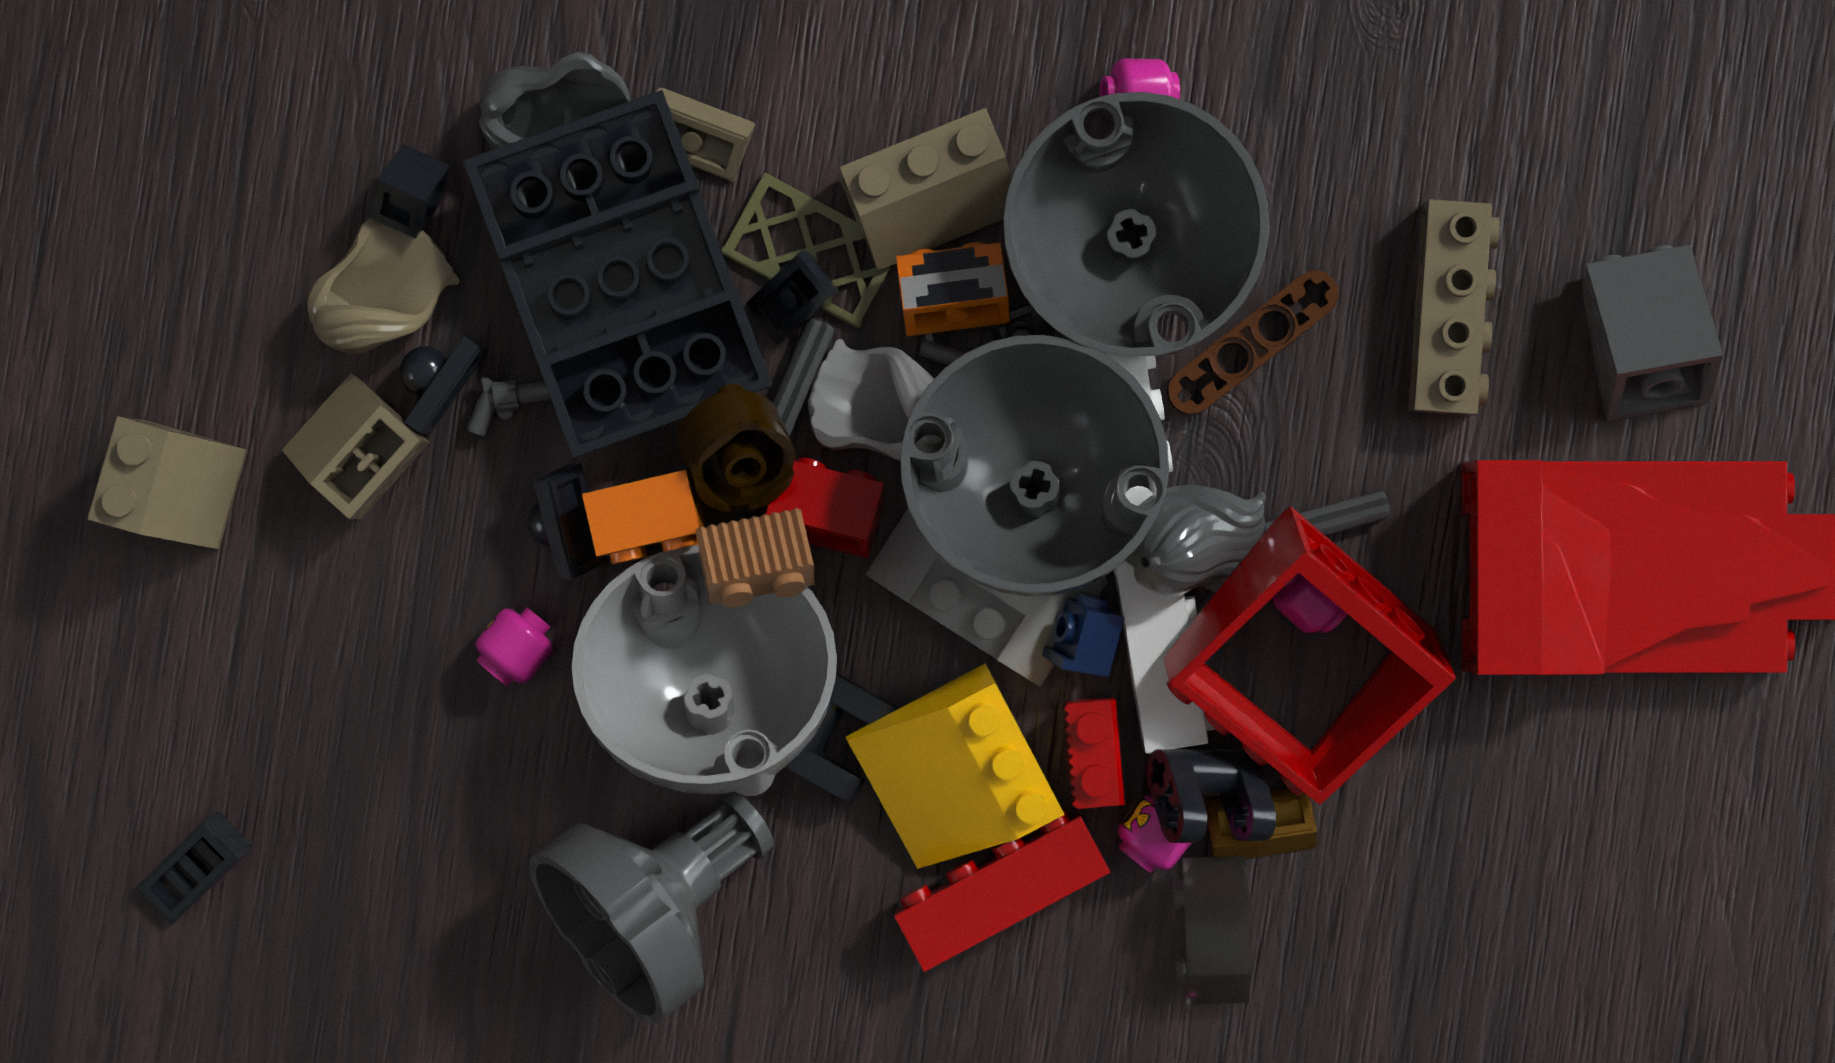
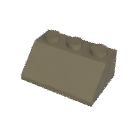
M986 108L839 167L838 171L839 181L877 272L896 265V256L908 255L919 249L932 250L1004 221L1007 192L1012 180L1006 155Z

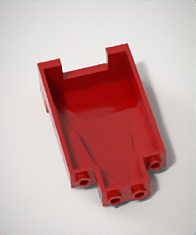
M1475 460L1461 463V515H1469L1470 619H1461V671L1477 675L1787 673V661H1793L1795 655V636L1792 630H1787V620H1835V514H1787V504H1792L1795 496L1794 475L1792 472H1787V461Z

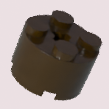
M728 384L721 387L715 395L696 405L686 418L677 425L676 436L680 453L698 496L708 506L724 512H732L730 506L747 505L749 511L758 509L777 499L791 484L794 476L792 467L794 458L796 459V452L776 407L765 396L745 390L739 384Z

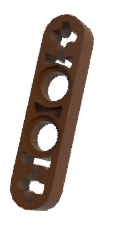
M1312 270L1300 275L1176 372L1169 380L1167 398L1171 406L1178 412L1186 415L1197 414L1207 409L1317 323L1336 306L1339 291L1334 278L1320 270ZM1306 281L1313 286L1322 283L1327 289L1322 295V299L1326 304L1320 308L1316 303H1312L1300 311L1298 314L1306 318V322L1300 326L1293 311L1281 303L1280 300L1287 295L1290 303L1293 305L1305 295L1306 290L1303 284ZM1277 312L1285 317L1288 330L1283 339L1271 342L1261 336L1258 323L1263 314ZM1226 344L1239 345L1246 353V365L1239 373H1226L1217 363L1218 352ZM1203 360H1207L1212 374L1224 382L1225 385L1221 389L1216 390L1214 382L1211 381L1199 392L1200 397L1203 399L1200 404L1196 405L1192 400L1182 403L1177 396L1182 391L1179 381L1184 377L1190 382L1196 381L1206 373L1198 367V364Z

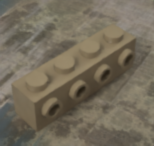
M1429 199L1422 204L1407 412L1473 416L1478 414L1479 405H1486L1489 377L1488 374H1481L1482 353H1489L1491 349L1492 322L1484 321L1486 301H1493L1496 288V271L1488 269L1489 248H1497L1500 231L1499 217H1492V203Z

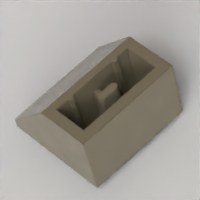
M350 373L282 451L305 479L348 519L361 520L430 442L419 432L404 423L405 419L355 374Z

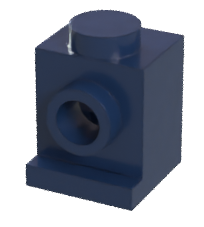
M1078 592L1077 599L1067 597L1064 610L1057 616L1055 621L1054 647L1044 646L1042 656L1064 670L1109 677L1125 617L1107 607L1109 600L1105 597L1088 592Z

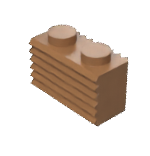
M801 509L784 510L780 514L774 512L771 515L763 514L759 518L753 516L750 519L742 518L738 522L732 520L728 524L721 522L717 526L711 524L707 528L700 526L696 529L698 553L710 605L722 603L725 607L736 608L748 604L755 596L775 593L778 597H792L802 593L806 586L815 585L814 564Z

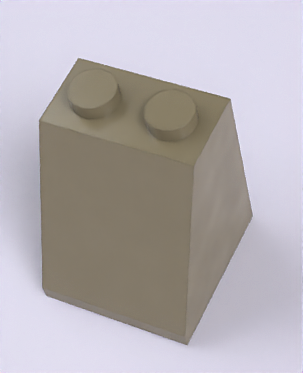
M117 416L88 520L140 535L219 549L248 450L151 421Z

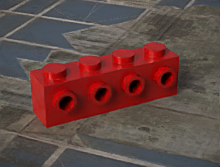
M1063 810L1065 815L1040 827L1041 833L1024 842L1019 838L997 845L991 849L995 857L983 864L976 866L973 859L948 871L945 875L949 882L930 891L927 884H924L899 898L902 907L895 910L894 917L924 972L1111 873L1079 812L1069 817L1066 810Z

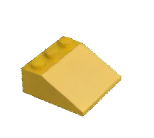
M986 663L846 736L851 749L917 869L1017 840L1065 815Z

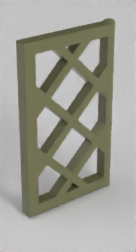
M764 172L728 241L721 247L724 257L770 281L780 271L779 264L791 261L803 250L810 252L818 262L816 253L846 245L854 274L832 281L837 287L857 282L861 300L853 314L831 302L822 307L821 310L856 329L861 328L863 318L891 268L888 267L878 272L876 268L861 272L853 242L863 240L857 222ZM769 187L792 199L795 211L765 219L761 202ZM756 213L758 222L750 224ZM816 213L840 225L843 237L813 246L805 217ZM798 219L806 248L776 256L768 228ZM761 230L769 259L755 262L735 251L743 235ZM873 277L866 289L864 279Z

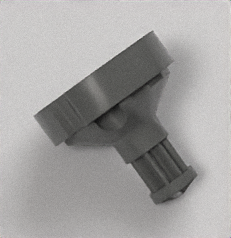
M725 793L715 801V810L685 833L680 831L674 832L651 850L589 825L578 823L532 856L529 861L530 875L535 890L562 938L572 945L579 954L584 967L605 991L627 1011L642 1021L650 1024L660 1023L703 988L704 975L697 908L720 891V881L751 857L760 859L774 847L772 834L762 816L739 793Z

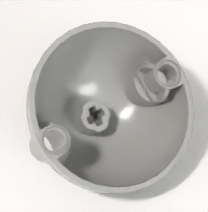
M694 545L652 555L630 566L613 579L593 601L581 622L574 643L571 668L574 692L584 719L599 744L617 763L631 773L658 786L684 793L720 794L736 792L745 796H756L765 792L771 786L775 774L799 755L815 736L826 715L836 680L837 653L834 633L826 612L807 586L802 593L792 597H778L775 593L755 596L748 604L736 608L725 607L722 603L710 605L698 547ZM664 582L675 585L670 590L663 592L653 589L657 584ZM707 704H710L713 710H709Z

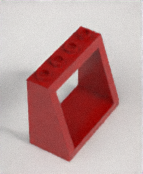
M1291 506L1271 524L1163 658L1168 676L1166 684L1178 700L1186 705H1189L1191 702L1195 703L1204 711L1207 721L1215 730L1225 736L1229 733L1233 734L1242 742L1245 752L1257 764L1264 766L1266 763L1270 764L1279 772L1282 782L1294 794L1301 796L1305 793L1319 805L1456 679L1437 630ZM1297 573H1300L1391 650L1390 654L1312 750L1302 744L1205 664L1227 640Z

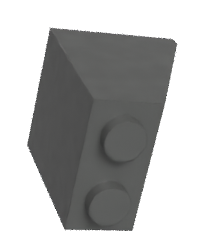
M1661 245L1651 248L1642 254L1626 257L1606 255L1595 260L1593 263H1587L1581 291L1606 422L1709 403L1723 358V352L1691 245L1675 248L1670 245Z

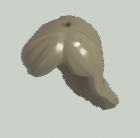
M369 218L360 226L346 256L332 269L318 278L312 286L307 299L309 318L317 337L324 344L341 352L351 354L364 353L377 348L385 342L395 340L421 328L432 315L442 290L448 285H458L459 278L453 272V267L447 262V257L442 249L423 230L415 239Z

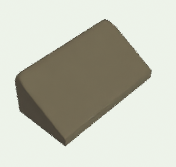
M658 88L657 91L663 90L690 165L734 182L752 137L755 123L665 88Z

